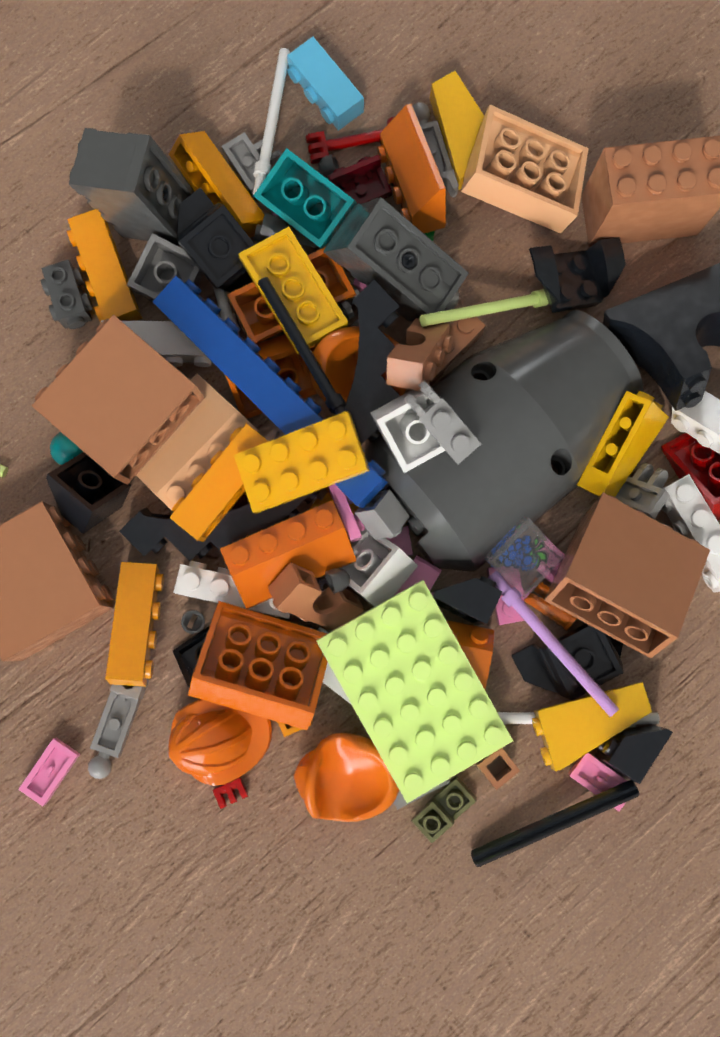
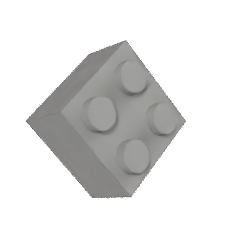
M152 233L127 286L133 292L153 301L175 276H178L184 282L190 279L198 286L204 274L183 248Z

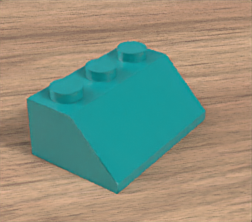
M288 148L285 149L253 195V197L321 249L330 242L354 204H358L352 197Z

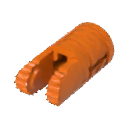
M536 580L532 587L534 592L541 597H538L535 593H529L524 598V601L567 631L577 618L544 601L550 587L540 580Z

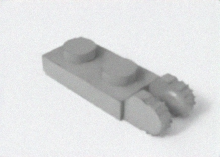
M423 380L419 384L420 390L426 397H429L432 403L423 410L414 396L408 394L404 397V400L418 415L417 419L455 463L459 464L477 449L481 443L441 396H438L426 381Z

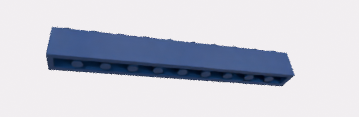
M175 276L152 301L285 435L325 420L319 414L323 409L310 397L305 400L299 394L302 390L301 387L290 377L285 380L279 375L278 372L281 368L270 357L264 360L258 354L261 348L249 337L244 340L238 334L241 330L240 327L229 317L224 320L218 314L221 309L211 299L207 298L204 301L199 296L202 290L190 279L184 282L178 276ZM373 459L370 463L367 461L370 471L335 484L356 506L364 508L388 483L383 477L386 471Z

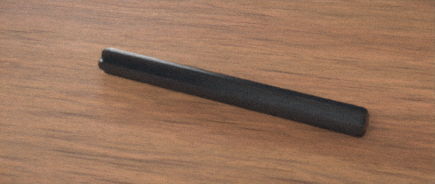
M628 780L471 851L472 860L477 867H481L630 801L640 795L634 781Z

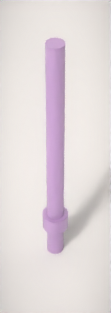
M497 571L492 573L488 579L496 582V588L503 591L501 599L508 607L512 606L609 717L614 715L619 708L521 599L522 594L515 587L511 588Z

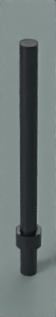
M264 277L260 279L258 285L325 396V404L330 413L338 415L346 412L345 406L347 404L340 393L337 394L269 278Z

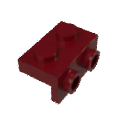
M379 155L363 157L356 164L347 168L339 167L328 175L329 181L359 204L379 197L385 199L392 196V189L381 168V158Z

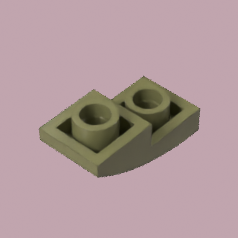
M456 776L413 817L412 822L433 843L454 825V821L477 801V797Z

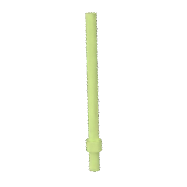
M544 289L532 291L530 295L424 314L420 316L419 322L422 327L528 306L538 308L547 306L549 303Z

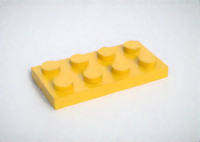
M290 227L238 253L240 261L297 354L299 352L258 285L260 279L264 277L269 278L309 347L320 342L329 333L348 326V320Z
M348 411L234 455L252 512L256 514L370 471L353 420Z

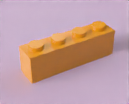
M205 131L179 134L168 155L194 191L201 188L214 205L218 202L223 204L249 237L255 236L257 224L262 225L265 215Z
M94 209L68 218L71 230H68L67 234L72 246H77L80 255H77L76 259L81 271L87 272L89 280L85 281L90 296L96 297L98 306H95L94 309L100 323L101 320L110 319L113 315L121 321H137L142 319L133 291L127 286L129 280L107 221L101 217L99 210Z
M247 423L243 428L238 427L229 438L231 443L224 451L220 450L213 456L210 461L212 466L205 475L201 473L195 478L191 484L193 488L186 498L184 496L181 497L172 508L174 513L169 518L197 541L204 542L245 492L234 455L268 442L267 439Z
M121 562L105 677L109 684L146 687L147 678H152L154 662L149 660L150 651L156 648L157 631H153L154 620H159L161 609L160 602H157L158 591L163 590L164 574H160L157 564Z

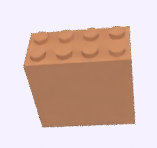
M720 136L605 147L581 194L588 246L591 247L600 239L617 237L620 238L621 244L698 236L720 209Z
M113 315L110 319L102 321L96 329L95 336L89 342H84L77 349V356L69 364L63 365L57 371L56 379L50 386L42 388L37 393L36 401L32 404V407L113 478L128 485L205 397L193 382Z
M602 493L581 518L544 601L641 654L652 658L679 637L710 549L702 546L696 540L689 539L674 531L670 526L661 524L648 517L642 511L635 510L620 502L616 497Z
M40 502L0 525V658L2 662L23 661L114 608L110 602L113 600L110 590L105 584L101 585L97 578V575H99L98 568L91 559L87 560L83 553V550L86 549L83 541L77 534L73 535L69 528L71 523L61 516L59 509L55 505L51 506L45 502Z

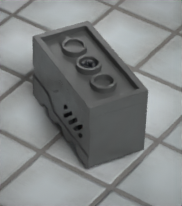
M85 128L82 139L78 144V153L74 166L70 171L69 185L78 194L85 196L87 203L92 208L99 210L101 217L105 221L112 223L114 230L123 238L148 241L153 233L180 246L177 240L179 204L193 194L194 191L150 135L123 134Z
M382 197L365 203L354 204L323 251L338 265L344 266L349 270L351 275L359 282L368 286L375 280L399 305V309L396 312L407 321L419 319L424 314L454 309L459 302L458 289L469 274Z

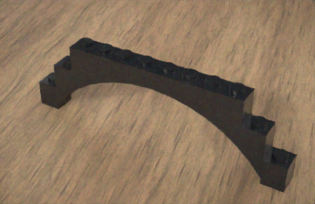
M375 280L352 301L358 308L359 349L354 380L345 408L356 425L355 429L361 445L367 439L372 443L381 435L370 413L400 397L390 385H386L387 381L381 376L384 372L387 373V357L395 346L379 330L382 325L388 328L399 317L396 313L399 305ZM320 491L312 492L257 514L252 512L250 503L231 508L204 542L197 541L169 518L171 515L151 513L147 508L140 510L119 532L143 556L151 551L157 554L168 543L165 539L166 537L189 561L196 555L201 559L213 548L210 542L220 550L222 547L298 515L299 511L296 508L303 501L309 504Z

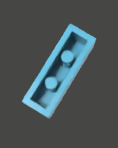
M311 37L287 55V73L295 84L299 83L303 87L306 98L310 103L317 104L321 109L322 117L328 124L332 123L339 131L364 112V97L314 37Z

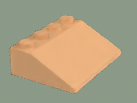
M489 105L466 167L461 192L561 234L578 216L589 148L493 105Z
M197 373L190 381L198 387L205 398L136 475L171 510L181 497L184 496L186 498L193 489L191 484L195 478L201 473L205 475L212 466L210 461L218 451H224L231 443L229 441L231 434L238 427L243 428L247 423L259 433V430Z

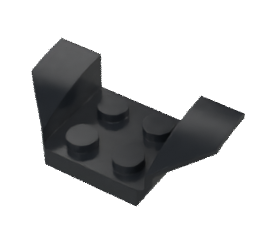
M199 188L179 204L178 244L215 289L231 293L253 282L240 261L238 253L255 244L227 208L219 202L214 205L204 191Z
M619 237L600 239L589 249L583 251L554 254L551 245L529 249L535 276L543 285L552 313L597 306L610 294L626 265Z
M584 624L557 639L598 686L624 673L623 664L620 659L623 643L594 627ZM533 643L511 655L525 682L558 693L571 701L587 693L586 689L547 645L540 648Z

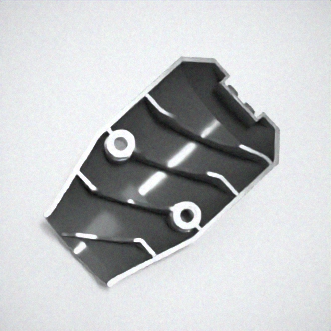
M571 310L558 320L469 356L431 387L438 396H441L481 443L461 463H455L449 454L444 451L404 473L382 435L378 436L372 443L368 439L365 441L364 455L369 463L373 459L386 471L383 477L388 483L381 491L390 489L410 517L406 524L416 536L420 534L423 536L418 541L416 547L429 563L439 569L475 572L496 555L502 546L508 545L514 538L519 536L578 487L577 484L626 391L636 395L638 391L643 392V381L632 357L607 327L585 312ZM551 465L557 468L558 474L553 471Z

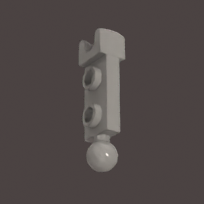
M423 102L415 103L413 105L414 111L449 195L455 197L458 194L459 185L455 171L450 163L438 121L428 122L431 116L429 107Z
M148 678L146 687L111 686L110 695L90 749L99 751V754L93 757L88 764L89 774L95 779H103L111 772L110 756L121 757L139 704L145 694L149 682Z

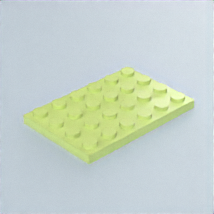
M424 580L419 581L316 640L406 803L513 742Z

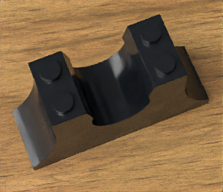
M720 263L604 311L603 325L617 337L633 361L656 381L675 411L684 407L692 408L701 402L712 370L707 351L702 347H720Z

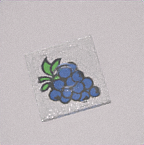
M524 516L484 557L512 588L515 587L522 594L523 599L565 558L527 516Z

